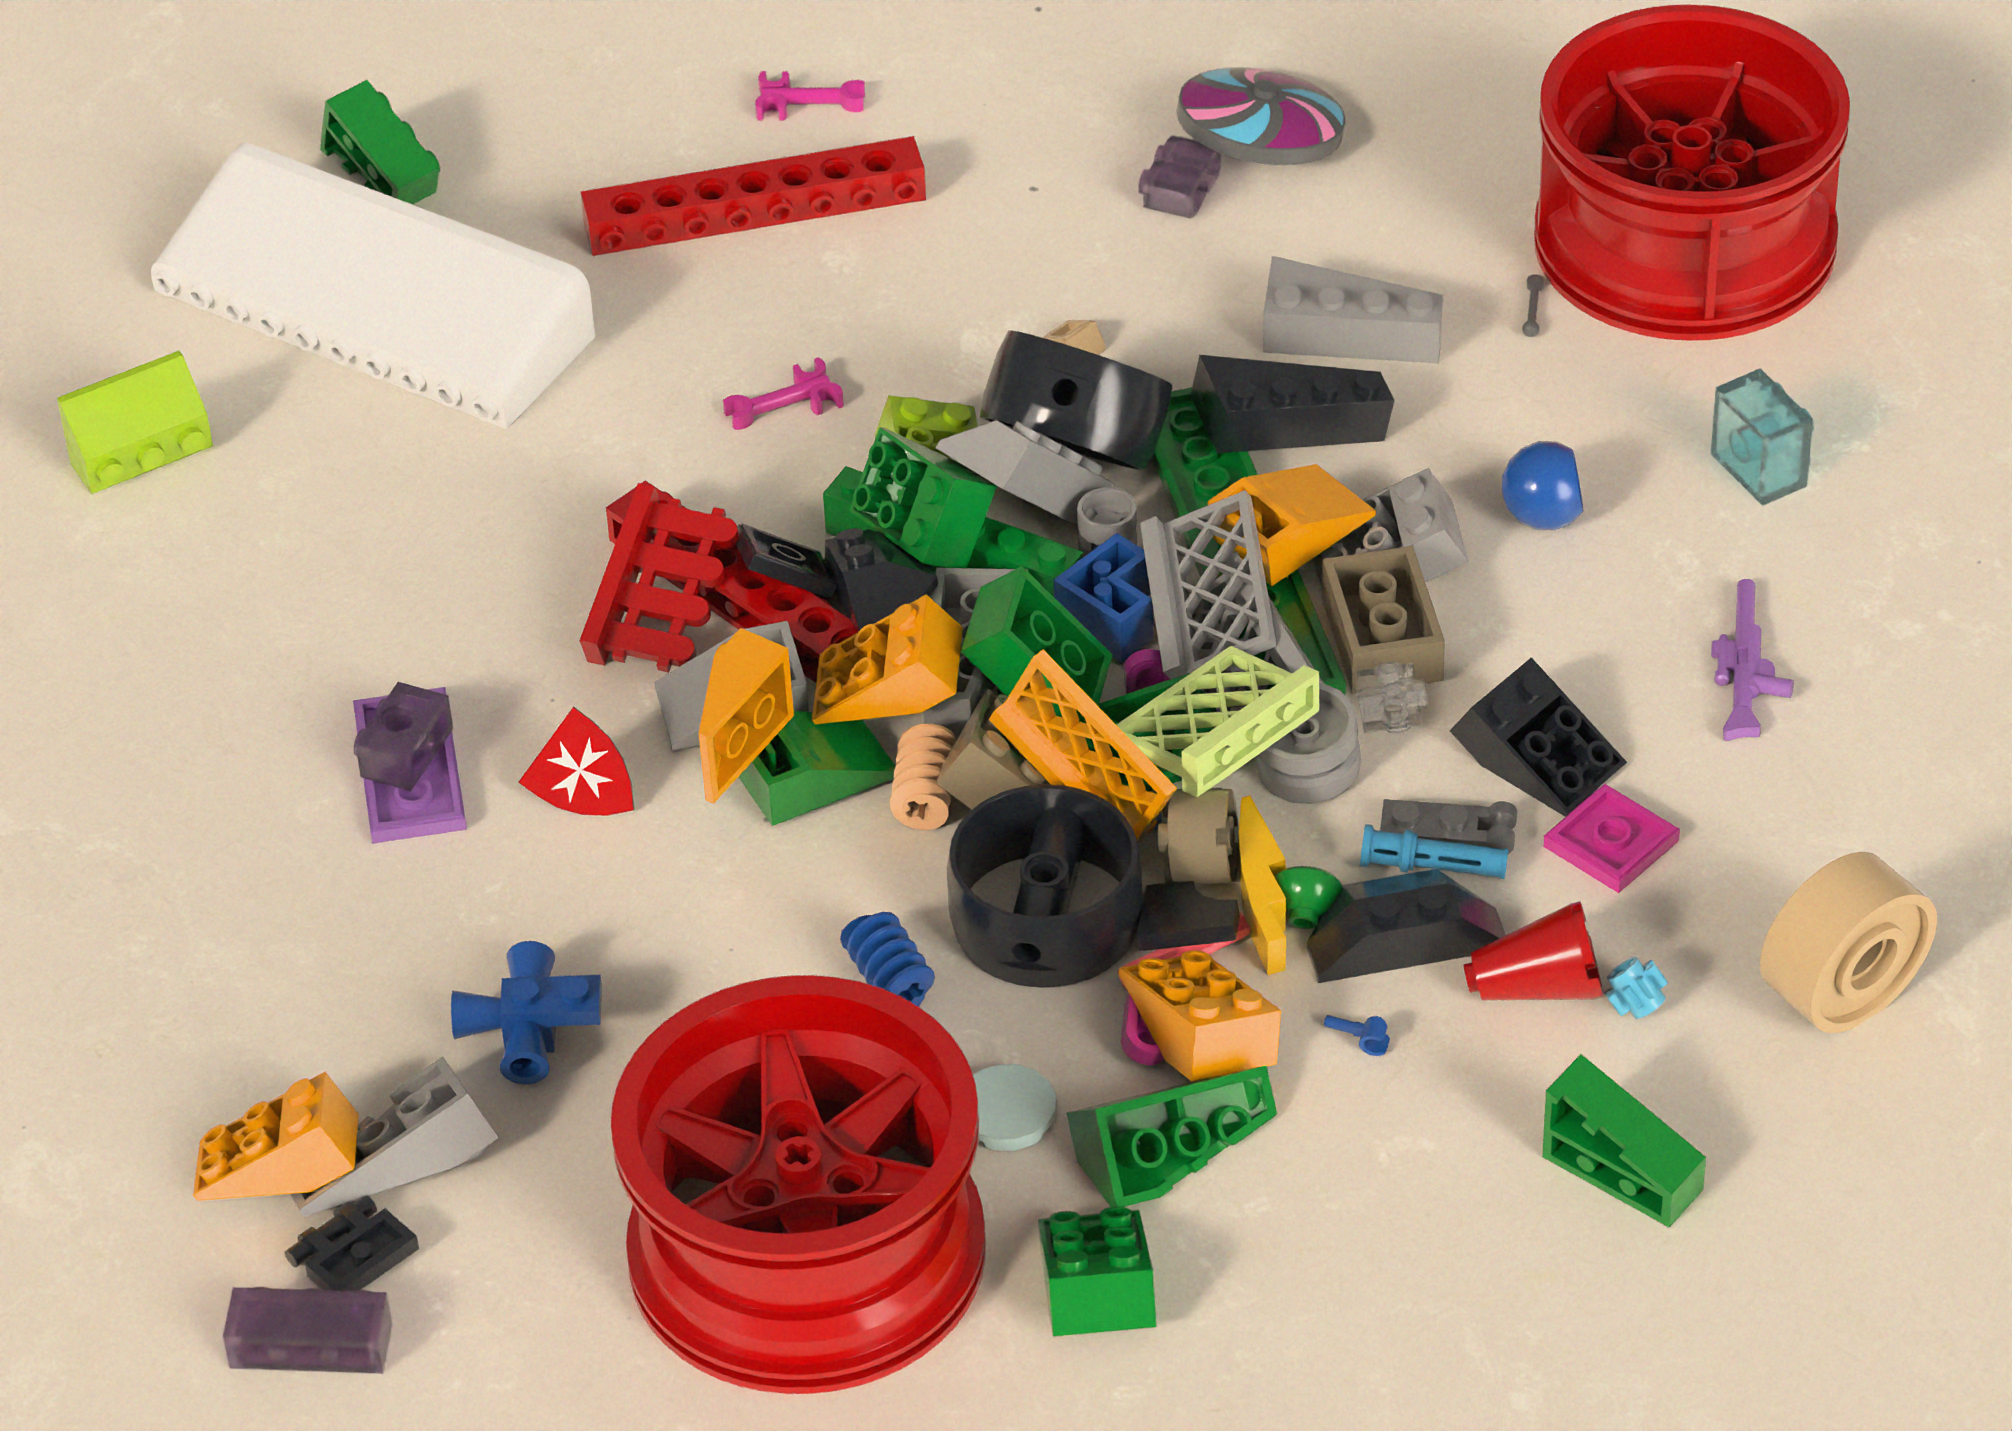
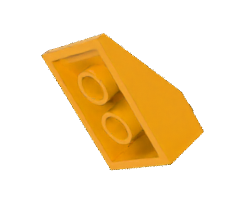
M742 628L727 643H722L715 652L699 728L705 800L712 804L719 799L794 716L788 648Z

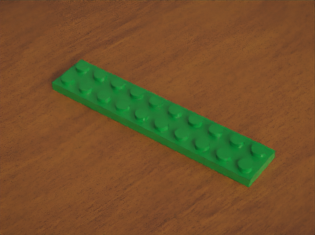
M1192 387L1172 391L1169 410L1152 456L1176 518L1208 506L1210 499L1241 478L1258 475L1248 451L1216 452L1191 399ZM1194 528L1182 533L1189 549L1202 531L1201 529ZM1212 537L1201 555L1213 559L1221 545L1213 540ZM1196 562L1195 566L1201 578L1208 567ZM1298 569L1273 586L1266 582L1268 596L1314 669L1319 671V677L1323 683L1340 690L1346 695V681ZM1220 572V573L1218 574V576L1216 577V579H1217L1218 577H1220L1221 575H1223L1224 573ZM1249 622L1247 623L1246 627L1244 628L1238 639L1244 638ZM1267 651L1253 656L1264 660ZM1276 684L1268 685L1267 689H1271ZM1245 686L1246 691L1251 690L1250 686Z

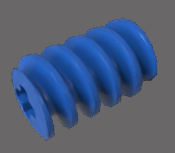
M879 912L873 915L860 916L849 922L841 931L840 941L843 948L848 951L850 959L856 963L860 974L865 977L866 983L885 989L903 997L916 1006H920L925 998V994L934 983L935 975L932 968L926 965L925 958L918 952L914 941L909 939L906 929L900 926L899 918L892 912Z

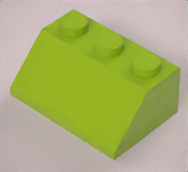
M179 350L57 397L70 464L91 494L213 446L206 409L186 361Z

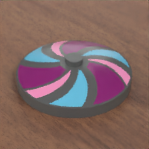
M1247 67L1220 68L1192 77L1180 90L1176 112L1182 128L1202 145L1232 158L1268 165L1304 164L1329 156L1338 149L1342 142L1346 121L1344 111L1339 103L1331 95L1314 84L1285 73Z

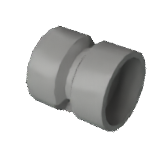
M1108 487L1094 489L1083 495L1078 502L1077 516L1079 530L1078 547L1080 551H1083L1084 557L1116 533L1137 545V505L1131 495L1126 491Z

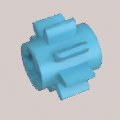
M1637 957L1630 958L1614 968L1607 976V980L1612 988L1605 991V995L1620 1016H1623L1630 1010L1635 1019L1643 1018L1656 1010L1666 999L1660 989L1666 986L1668 982L1653 960H1649L1642 965Z

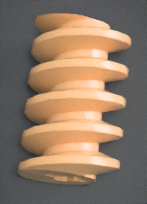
M919 724L910 727L901 735L898 742L896 767L894 769L892 794L890 796V810L897 820L913 829H936L943 825L949 816L950 793L936 782L941 767L957 738L951 730L944 726Z

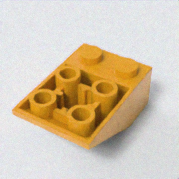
M1317 464L1243 477L1208 501V505L1244 490L1251 496L1265 579L1270 586L1275 585L1376 516L1375 509ZM1240 510L1226 515L1219 528L1231 532L1241 517ZM1213 535V540L1222 546L1225 539ZM1239 545L1233 551V553L1236 551L1242 559L1247 554V549Z
M926 594L910 604L901 605L894 613L880 621L864 626L858 633L839 644L830 645L819 657L812 721L815 724L920 714L955 695L963 627Z
M1196 950L1186 951L1180 957L1164 960L1147 958L1141 960L1137 965L1119 968V976L1162 1052L1165 1061L1190 1081L1221 1076L1259 1066L1277 1065L1281 1010L1264 998L1260 992L1255 991L1240 980L1236 974L1228 971L1212 959L1208 953Z
M326 1072L310 1080L304 1078L295 1082L285 1094L268 1103L263 1101L255 1104L243 1117L226 1126L223 1124L217 1125L203 1136L199 1143L193 1196L197 1201L306 1193L319 1189L355 1168L358 1112Z

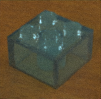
M1761 368L1717 386L1715 389L1711 455L1762 506L1807 487L1809 465L1811 463V440L1814 430V423L1810 413L1805 408H1801L1785 392L1784 388L1778 382H1774Z

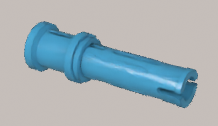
M1365 824L1360 867H1368L1370 863L1397 866L1400 872L1408 873V870L1413 871L1415 866L1505 879L1508 848L1499 849L1417 838L1418 833H1413V830L1406 829L1401 834L1374 830L1373 825Z

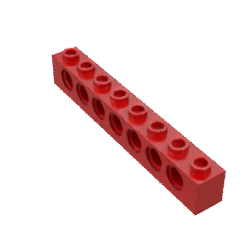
M910 136L580 191L588 242L592 256L924 201L926 200L925 167L915 137Z
M646 480L641 483V484L653 486L652 484H650V483L647 482ZM636 487L606 507L609 540L614 544L616 543ZM656 488L660 503L667 505L669 498L673 497L668 492ZM653 533L652 539L650 541L651 544H653L654 538L656 536L655 533ZM670 537L667 547L697 553L700 543ZM736 544L729 548L714 547L711 557L718 558L722 562L725 578L716 587L700 586L697 596L704 598L712 612L738 630L740 628L747 629L788 621L803 673L816 683L820 654L830 645L839 644L857 633L851 620L834 609L822 597H817L802 588L749 570ZM664 578L680 590H684L685 582Z

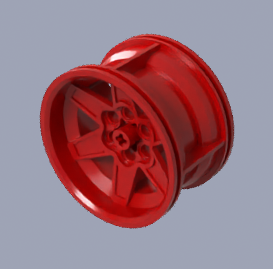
M1666 5L1634 10L1599 22L1571 39L1557 53L1547 68L1541 84L1539 120L1542 142L1539 198L1536 204L1534 223V245L1539 265L1552 286L1576 308L1603 323L1627 332L1668 340H1715L1749 334L1777 324L1809 304L1828 281L1834 267L1837 252L1839 224L1836 212L1840 157L1848 136L1850 98L1845 80L1836 64L1814 42L1784 24L1751 12L1712 5Z

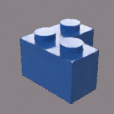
M1114 534L1053 580L1054 598L1113 654L1112 657L1123 663L1129 656L1154 639L1152 598L1149 597L1151 591L1144 549L1120 534Z

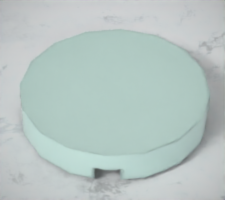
M995 1065L982 1069L973 1075L978 1097L979 1140L984 1142V1147L995 1151H1016L1036 1144L1043 1139V1133L1049 1127H1053L1056 1122V1093L1049 1080L1036 1070L1021 1065Z

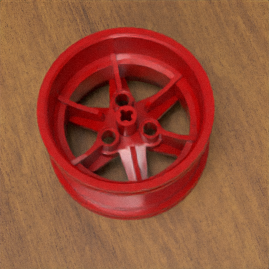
M818 975L770 977L728 987L697 1000L664 1021L635 1051L621 1075L612 1102V1144L619 1179L633 1204L626 1236L631 1287L642 1316L666 1347L696 1369L740 1387L781 1394H815L861 1386L893 1374L923 1357L956 1327L977 1293L983 1275L986 1255L983 1206L977 1187L970 1175L979 1141L978 1097L976 1083L965 1055L950 1033L936 1019L903 997L863 982ZM893 1146H897L916 1157L927 1167L880 1158L878 1156ZM684 1178H699L719 1184L687 1204L682 1203L671 1194Z

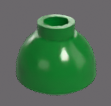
M1289 867L1275 876L1278 885L1286 897V913L1289 914V923L1294 927L1302 929L1315 928L1318 925V919L1323 917L1331 908L1342 889L1341 882L1333 874L1315 867Z

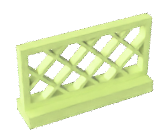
M1229 646L1125 718L1117 726L1153 764L1181 776L1182 791L1199 797L1319 711V671L1303 665L1295 672L1290 673L1233 646ZM1231 665L1247 671L1221 673ZM1276 684L1271 689L1258 690L1257 685ZM1250 686L1251 688L1250 691L1224 692V688ZM1217 688V693L1191 694L1197 689ZM1245 706L1240 711H1227V707ZM1220 707L1221 711L1193 713V709ZM1165 711H1187V714L1160 716ZM1215 727L1210 732H1196V728ZM1163 730H1190V734H1162ZM1156 731V736L1136 737L1132 735L1135 732ZM1184 749L1182 751V757L1172 754L1166 750Z

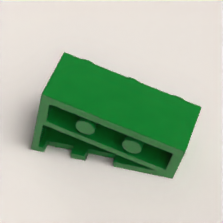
M365 80L325 100L320 151L326 156L333 153L339 156L344 161L342 169L347 174L351 175L357 172L367 180L364 183V187L412 205L437 192L440 165L436 156L430 150L426 151L416 139L412 127L406 121H401L394 113L384 93L377 92L370 82Z

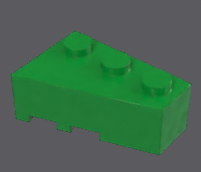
M1582 1054L1546 1090L1543 1158L1667 1227H1670L1703 1191L1706 1156Z

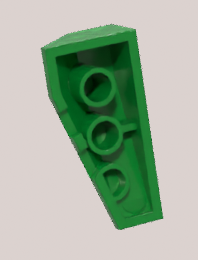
M1267 1065L1110 1101L1067 1112L1066 1114L1078 1164L1110 1207H1127L1161 1198L1173 1189V1185L1187 1175L1197 1172L1206 1166L1208 1160L1228 1146L1237 1144L1275 1117L1277 1110Z

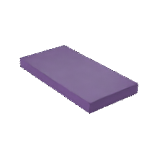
M441 687L353 700L372 844L467 830L446 688Z

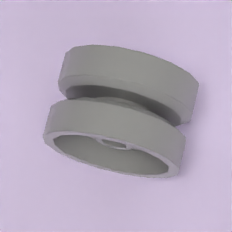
M1319 683V711L1256 756L1261 782L1273 795L1292 803L1313 804L1336 797L1346 791L1358 777L1361 753L1357 738V716L1352 702L1340 690Z

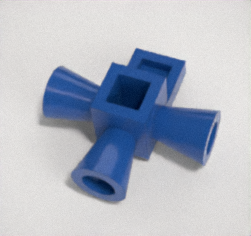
M523 941L513 945L507 952L506 959L511 978H502L501 998L452 991L451 1024L454 1040L502 1028L505 1049L500 1063L502 1075L509 1081L517 1084H534L542 1081L549 1074L550 1067L547 1053H555L556 1026L601 1025L602 982L601 975L550 976L555 963L553 950L541 942Z

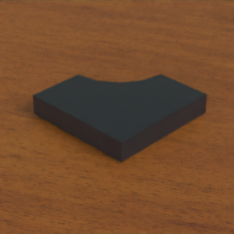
M1194 881L1146 885L1137 932L1140 950L1147 951L1234 941L1237 938L1240 919L1238 901L1219 900L1204 896L1195 889Z

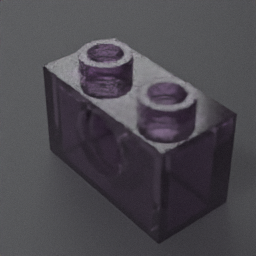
M397 682L388 697L381 699L375 716L366 729H361L356 736L353 750L354 755L358 759L360 777L412 791L453 730L449 696Z

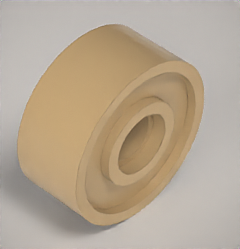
M1854 852L1844 855L1814 873L1782 907L1763 943L1760 956L1762 978L1767 985L1821 1031L1841 1033L1851 1030L1884 1010L1906 988L1918 972L1931 948L1936 933V908L1928 897L1877 855L1870 852Z

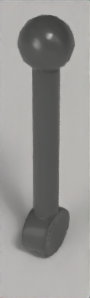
M1536 274L1530 275L1527 278V289L1530 290L1528 318L1523 324L1522 330L1528 337L1536 336L1540 330L1536 322L1539 291L1544 288V278Z

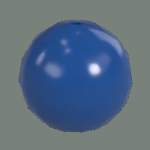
M1537 441L1522 447L1509 459L1502 475V495L1508 511L1521 524L1535 530L1554 531L1570 525L1583 513L1579 476L1572 448L1557 441Z

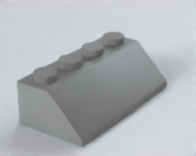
M996 420L941 439L936 446V449L1000 488L1077 526L1078 502L1083 495L1094 489L1112 488L1114 485L1113 482L1099 475L1103 466L1018 421L1011 428Z

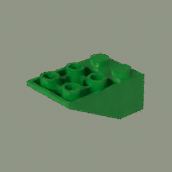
M879 427L874 443L869 450L868 460L861 479L854 491L849 511L923 564L947 568H967L997 486L963 464L893 431Z
M794 711L793 718L740 774L739 779L771 826H774L894 779V769L896 766L863 720L815 724L812 721V712Z
M1118 1206L1103 1209L1100 1214L1079 1215L1072 1211H1061L1050 1215L1049 1218L1038 1219L1048 1310L1053 1337L1157 1327L1153 1268L1140 1210L1131 1211L1126 1207Z

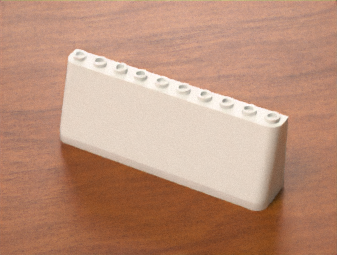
M242 143L228 156L151 268L154 290L165 296L178 299L198 309L211 312L234 323L264 333L269 337L277 338L302 350L310 351L335 361L340 365L348 366L373 378L381 379L406 389L411 393L419 394L505 429L531 405L595 338L589 283L584 274L573 265L250 143Z

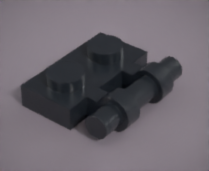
M365 1195L354 1204L346 1202L334 1211V1217L319 1228L310 1227L298 1236V1242L285 1251V1256L288 1262L295 1268L311 1259L305 1263L307 1277L340 1305L419 1249L417 1235L386 1208L369 1219L371 1215L377 1212V1207L373 1200ZM344 1234H347V1235H345L344 1237H342L341 1239H339L338 1241H336L334 1244H332L335 1240H337L338 1238H340V1237L343 1236Z

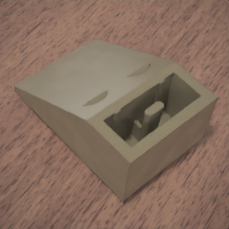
M987 689L945 759L936 782L970 809L975 808L981 802L996 794L1013 788L1050 784L990 722L989 718L994 710L1006 702L1008 698L1005 695L998 696L990 689Z

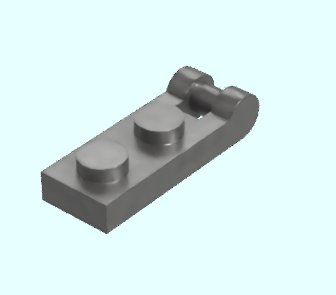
M1384 799L1380 831L1403 834L1408 829L1413 830V833H1418L1417 838L1499 849L1508 848V854H1510L1515 845V833L1512 829L1516 826L1518 812L1513 804L1505 801L1493 803L1490 807Z

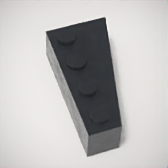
M1199 355L1190 395L1217 453L1385 441L1395 401L1379 371Z

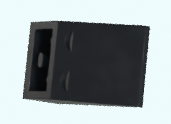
M1532 657L1472 706L1450 730L1482 767L1563 816L1571 812L1627 763Z

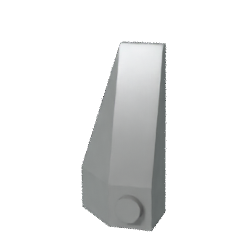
M441 1057L399 1086L389 1096L394 1104L377 1120L367 1116L358 1124L359 1132L357 1133L355 1168L352 1171L313 1192L290 1194L304 1217L345 1204L346 1202L361 1199L365 1195L370 1196L455 1168L466 1160H473L481 1156L488 1149L489 1144L498 1139V1136L444 1057Z

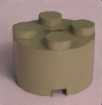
M1211 788L1199 797H1195L1182 791V789H1176L1162 809L1163 816L1168 818L1167 823H1160L1158 826L1159 852H1168L1169 856L1164 859L1165 883L1194 881L1195 885H1213L1235 882L1238 869V843H1235L1234 827H1238V818L1233 790Z

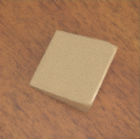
M1067 320L1042 337L1097 355L1106 349L1098 326L1092 320Z

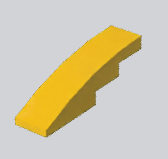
M1248 795L1241 797L1238 831V867L1241 898L1246 920L1250 926L1251 939L1267 975L1286 970V936L1284 934L1286 931V897L1275 879L1279 872L1286 869V859L1253 799Z

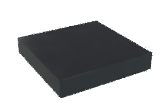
M743 523L738 524L739 539L736 546L749 570L829 599L832 598L837 583L820 551Z

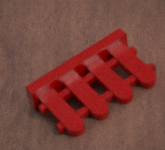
M637 483L579 640L587 662L605 666L609 653L613 652L612 657L614 661L625 663L628 655L655 661L659 671L669 673L672 665L680 667L697 656L693 641L682 635L686 625L701 627L710 620L711 611L708 602L704 598L697 596L700 586L716 587L725 578L722 562L718 558L711 557L714 547L729 548L735 545L739 539L737 525L735 521L726 517L725 509L713 507L711 514L681 508V500L669 498L667 505L661 504L655 486ZM653 533H655L656 536L654 538L653 544H651L650 541L652 539ZM670 537L700 543L697 553L667 547ZM639 573H642V574H641V577H640V579H639V582H638V583H635L636 580H637L638 574H639ZM656 576L685 582L683 593L653 587ZM624 612H627L624 623H622L621 620ZM641 616L672 622L668 632L638 626Z

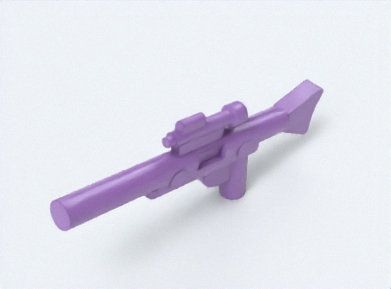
M1742 579L1737 584L1735 640H1729L1726 634H1721L1718 640L1712 641L1711 657L1718 658V666L1714 678L1715 683L1720 686L1727 685L1730 681V672H1734L1733 711L1723 727L1724 741L1743 737H1759L1760 723L1752 711V699L1756 698L1759 693L1791 698L1794 688V680L1775 677L1773 663L1767 659H1761V627L1754 624L1756 585L1751 579Z

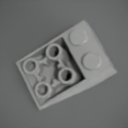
M1429 467L1364 498L1363 501L1376 510V516L1315 557L1321 584L1323 559L1413 546L1425 582L1468 563L1453 500Z
M788 621L745 629L788 648L794 711L809 712L807 683ZM732 636L654 682L672 750L700 745L699 728L713 657L718 647L722 643H727Z

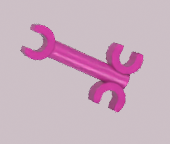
M761 71L758 75L759 92L761 93V96L755 100L756 118L758 121H763L764 113L769 110L778 111L779 121H784L787 118V104H841L842 108L849 112L864 111L863 97H865V84L862 80L847 81L840 88L790 87L788 71H783L782 78L778 81L767 80L766 71Z
M817 357L814 358L815 371L805 372L801 370L798 364L793 365L794 385L751 399L743 395L726 397L723 400L725 416L732 415L734 430H742L753 423L754 416L810 398L811 410L816 415L823 414L822 401L824 400L835 402L838 408L843 407V390L840 385L830 382L826 375L825 362Z

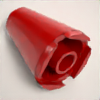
M1581 901L1566 905L1471 952L1472 962L1463 964L1470 993L1479 991L1482 1001L1595 1000L1603 998L1604 994L1601 988L1602 983L1591 936H1589V932L1586 930L1585 922L1587 921Z

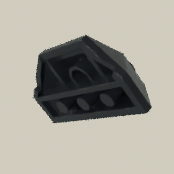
M852 528L839 532L835 538L825 540V562L836 580L837 587L835 591L857 633L864 626L874 624L894 613L901 605L910 604L926 594L930 597L938 586V578L931 565L923 564L878 531Z
M1431 869L1342 885L1338 898L1323 915L1307 940V950L1318 983L1469 957L1471 952L1506 934L1494 906L1440 870Z

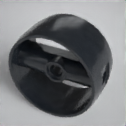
M1008 330L997 351L986 384L980 418L989 422L997 420L1011 428L1018 421L1077 453L1126 468L1145 471L1155 452L1169 410L1173 384L1145 371L1079 348L1035 335Z
M1039 784L1013 788L981 802L960 822L954 832L947 862L948 906L957 941L966 956L980 969L998 979L1016 985L1039 988L1067 986L1088 980L1108 970L1131 947L1138 931L1143 905L1142 861L1136 836L1128 820L1114 805L1088 791L1063 785ZM1025 858L1020 865L1021 884L1013 913L988 904L970 890L980 878L1005 863ZM1081 860L1103 869L1120 883L1109 895L1099 902L1082 910L1067 914Z

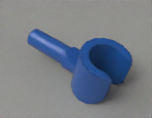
M1331 1015L1326 1016L1324 1020L1325 1027L1360 1037L1359 1046L1363 1052L1372 1056H1382L1386 1053L1390 1038L1386 1034L1387 1024L1382 1017L1371 1016L1366 1019L1365 1023Z

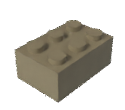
M1408 546L1323 559L1322 600L1351 693L1357 694L1443 681L1445 640L1414 547Z

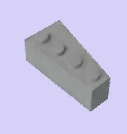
M1272 256L1263 313V353L1439 364L1443 295Z

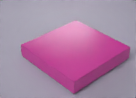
M1604 784L1544 835L1543 847L1617 893H1620L1679 841L1680 829L1607 784Z

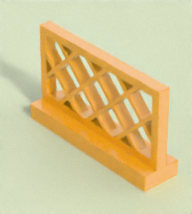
M1041 650L1032 658L1006 702L994 710L989 718L990 722L1050 784L1082 789L1114 805L1130 823L1137 843L1155 828L1158 823L1155 819L1177 789L1044 650ZM1043 675L1052 683L1053 689L1046 687ZM1052 703L1059 705L1062 717L1056 716ZM1076 709L1085 717L1086 723L1079 721ZM1085 737L1092 739L1096 752L1089 750ZM1109 744L1119 753L1120 758L1113 757ZM1118 772L1126 775L1129 786L1122 785ZM1143 779H1144L1158 794L1146 791V788H1145Z

